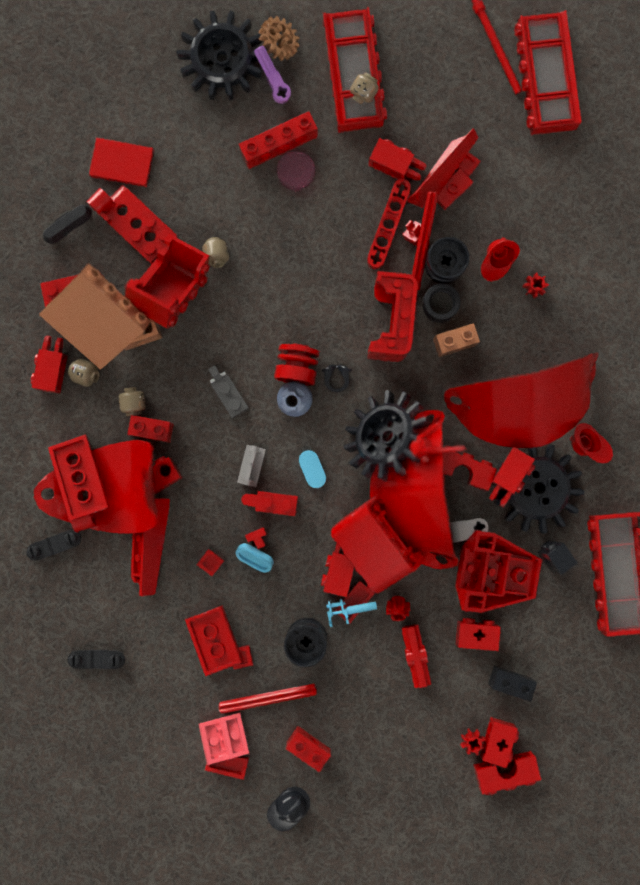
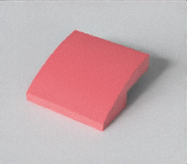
M240 713L198 724L207 765L249 754Z

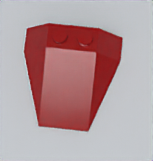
M475 530L461 549L455 585L461 609L463 611L481 613L535 599L542 559L495 533Z

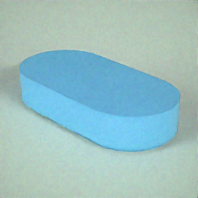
M304 451L299 457V464L309 486L320 488L325 484L326 475L319 458L313 451Z
M240 544L235 552L240 561L260 572H269L274 565L273 559L268 554L249 544Z

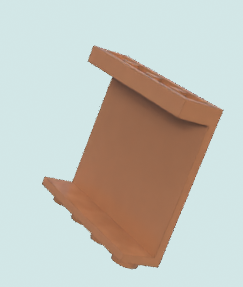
M90 264L39 314L100 370L142 334L150 323L147 317L131 304L129 299L116 290L115 286L109 283Z

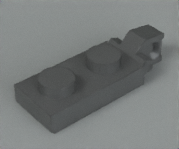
M215 365L208 370L213 377L210 380L211 386L231 418L233 419L249 409L225 371L220 374Z

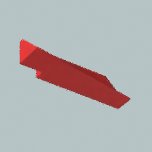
M474 128L466 136L450 143L423 183L407 199L408 203L423 208L428 192L431 191L438 194L441 192L477 141L478 135Z
M155 498L158 519L157 524L153 528L145 532L132 533L131 578L133 582L139 584L140 596L154 595L156 592L169 513L170 499Z

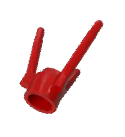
M438 422L423 434L417 435V440L411 443L410 449L415 457H421L436 453L463 451L465 447H433L432 442L425 437L441 426V423Z

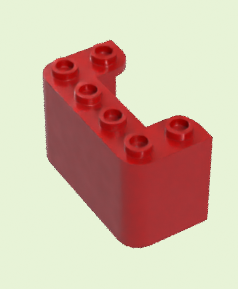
M169 233L163 239L165 243L164 249L158 250L156 260L140 280L130 279L125 285V298L129 299L131 304L148 319L167 329L176 325L180 313H185L189 301L196 298L200 286H205L208 280L206 274L210 268L208 264L210 255Z
M378 271L374 296L381 303L392 304L389 333L382 332L379 340L371 341L367 359L400 362L409 353L412 346L418 287L414 276Z
M379 494L343 517L331 529L333 540L339 544L344 555L353 563L357 573L366 581L368 588L375 593L382 592L416 571L426 559L420 550L413 553L411 552L413 550L411 546L406 548L384 518L386 511H381L380 508L384 501Z

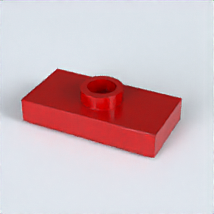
M459 169L438 194L437 203L446 210L473 184V181Z

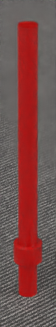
M471 0L473 3L472 8L480 18L514 94L521 93L522 89L488 19L483 1Z

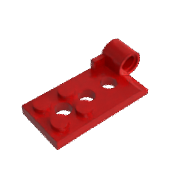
M124 185L111 197L99 188L86 201L101 218L151 265L157 258L158 250H162L165 247L164 237L169 233L178 238L163 221ZM127 207V214L123 216L119 215V208ZM134 220H141L142 225L140 228H132ZM150 232L156 234V238L152 242H148L145 239L146 235Z
M85 434L48 447L67 515L75 532L96 526L94 513L109 508L88 436ZM72 455H77L78 461L70 465L69 458ZM78 473H82L83 480L79 483H75V475ZM84 491H88V499L86 501H80V494Z

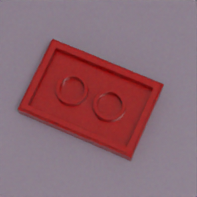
M96 138L89 175L94 178L147 187L154 149Z
M223 605L185 619L205 677L243 662Z

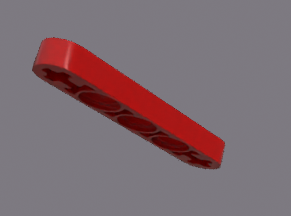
M398 179L393 185L368 254L367 263L372 269H380L385 262L410 193L411 186L406 179ZM404 185L405 190H403L401 198L397 197L399 192L397 187ZM397 202L401 208L398 211H393L390 208V204ZM385 220H392L394 227L387 229L383 223ZM379 238H386L388 244L385 247L379 246L377 244ZM377 250L381 251L379 255L381 262L373 264L371 257L375 258Z

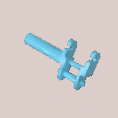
M340 599V602L330 604V601H328L329 605H326L330 609V611H327L330 627H333L331 621L333 615L345 614L346 623L349 624L348 615L377 609L376 601L343 608L345 602H342V599ZM341 606V611L332 612L331 608Z

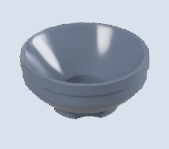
M290 381L284 384L277 394L279 408L289 416H301L312 405L313 397L310 389L299 381ZM289 395L297 398L296 406H290L287 403Z

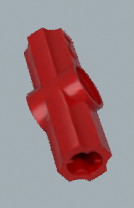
M415 624L402 627L406 648L404 651L408 667H410L414 688L427 687L431 685V679L427 667V653L425 646L422 644L419 626Z

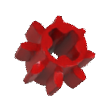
M535 273L533 278L528 276L526 278L528 283L522 286L527 290L526 295L531 294L534 299L538 296V293L543 296L546 293L543 288L549 286L544 280L546 276H538V273ZM535 283L538 284L536 288L533 287Z
M394 596L391 598V601H387L386 615H391L392 620L402 621L406 616H409L410 602L405 603L404 597Z
M467 729L468 733L466 735L461 734L464 742L460 745L462 748H466L468 755L471 752L478 755V751L481 749L485 750L482 742L486 739L484 736L479 737L480 732L478 729L475 732ZM470 740H471V741H474V740L477 741L476 744H475V743H472V744L470 745V743H469Z

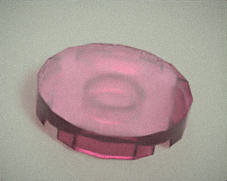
M299 151L288 152L282 156L277 166V174L281 184L287 189L294 191L310 186L315 176V166L310 156Z

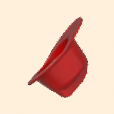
M504 237L493 241L488 246L487 256L481 265L482 277L487 281H496L502 278L519 256V245Z
M580 423L576 426L574 435L570 437L573 450L578 455L589 456L595 462L601 464L611 461L613 450L607 440L587 423Z

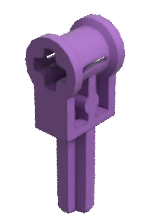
M260 46L256 48L254 53L273 91V99L281 104L287 102L291 95L290 87L283 82L279 72L276 71L265 47ZM279 89H281V91H286L284 95L285 98H283L282 96L278 97L277 94L279 92Z

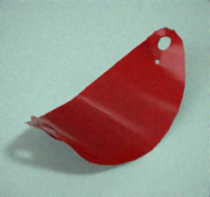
M591 353L586 357L537 373L450 388L445 391L444 400L448 409L457 416L459 421L474 436L485 442L512 448L541 447L561 438L573 429L586 414L590 406L591 383L595 377L596 360L599 353ZM450 397H458L462 404H454Z
M427 410L419 412L414 417L415 420L429 415H434V419L431 425L418 429V435L423 434L440 422L441 426L425 438L432 442L433 447L442 448V422L445 418L443 411ZM393 433L388 436L386 442L392 439ZM442 453L419 457L421 459L419 463L411 461L407 457L402 462L406 475L401 476L395 471L394 466L389 467L388 481H382L378 478L379 467L376 466L371 476L370 498L377 494L380 495L384 501L380 505L381 511H386L384 518L406 548L411 546L413 548L411 552L413 553L420 550L426 558L422 565L434 569H447L457 566L459 560L453 551L443 491ZM436 556L446 557L447 563H440Z
M132 440L92 450L109 508L94 513L96 526L90 529L110 533H140L153 528L157 524L158 518L155 505L152 445L146 441ZM78 459L70 460L69 464H75ZM54 470L34 488L33 498L39 509L49 516L71 523ZM81 473L76 474L74 477V482L79 483L82 481ZM45 488L53 489L54 496L52 499L44 500L41 493ZM82 493L79 496L80 501H83Z

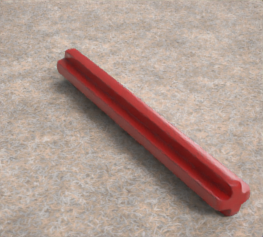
M431 191L427 193L412 270V276L416 278L418 284L417 291L420 290L438 199V193Z
M308 684L222 701L219 703V710L223 714L314 696L317 694L316 685Z

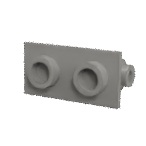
M251 445L246 446L237 483L253 487L257 486L266 449Z

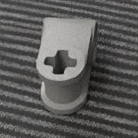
M482 518L449 523L452 543L468 540L475 531L474 526L477 525L476 522L483 526V529H480V531L487 532L488 523Z

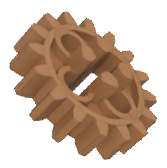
M278 16L274 19L270 17L262 24V28L259 30L261 34L259 40L264 42L262 46L268 49L267 53L273 54V59L279 56L280 61L284 58L289 60L297 52L299 37L294 35L296 29H291L292 24L289 23L287 25L285 18L280 21Z

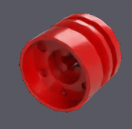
M302 344L279 345V352L284 354H279L277 358L286 363L276 365L274 379L285 383L299 381L307 386H314L317 372L308 367L318 365V361L313 358H318L320 351Z

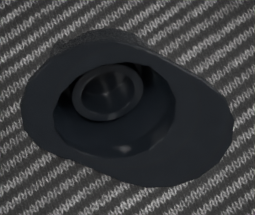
M290 787L283 791L268 808L267 818L271 827L279 831H288L295 827L309 811L310 798L307 792L299 787Z

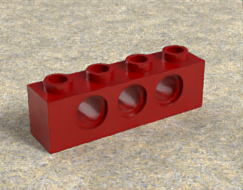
M308 111L239 143L240 152L248 169H251L317 138L318 128Z

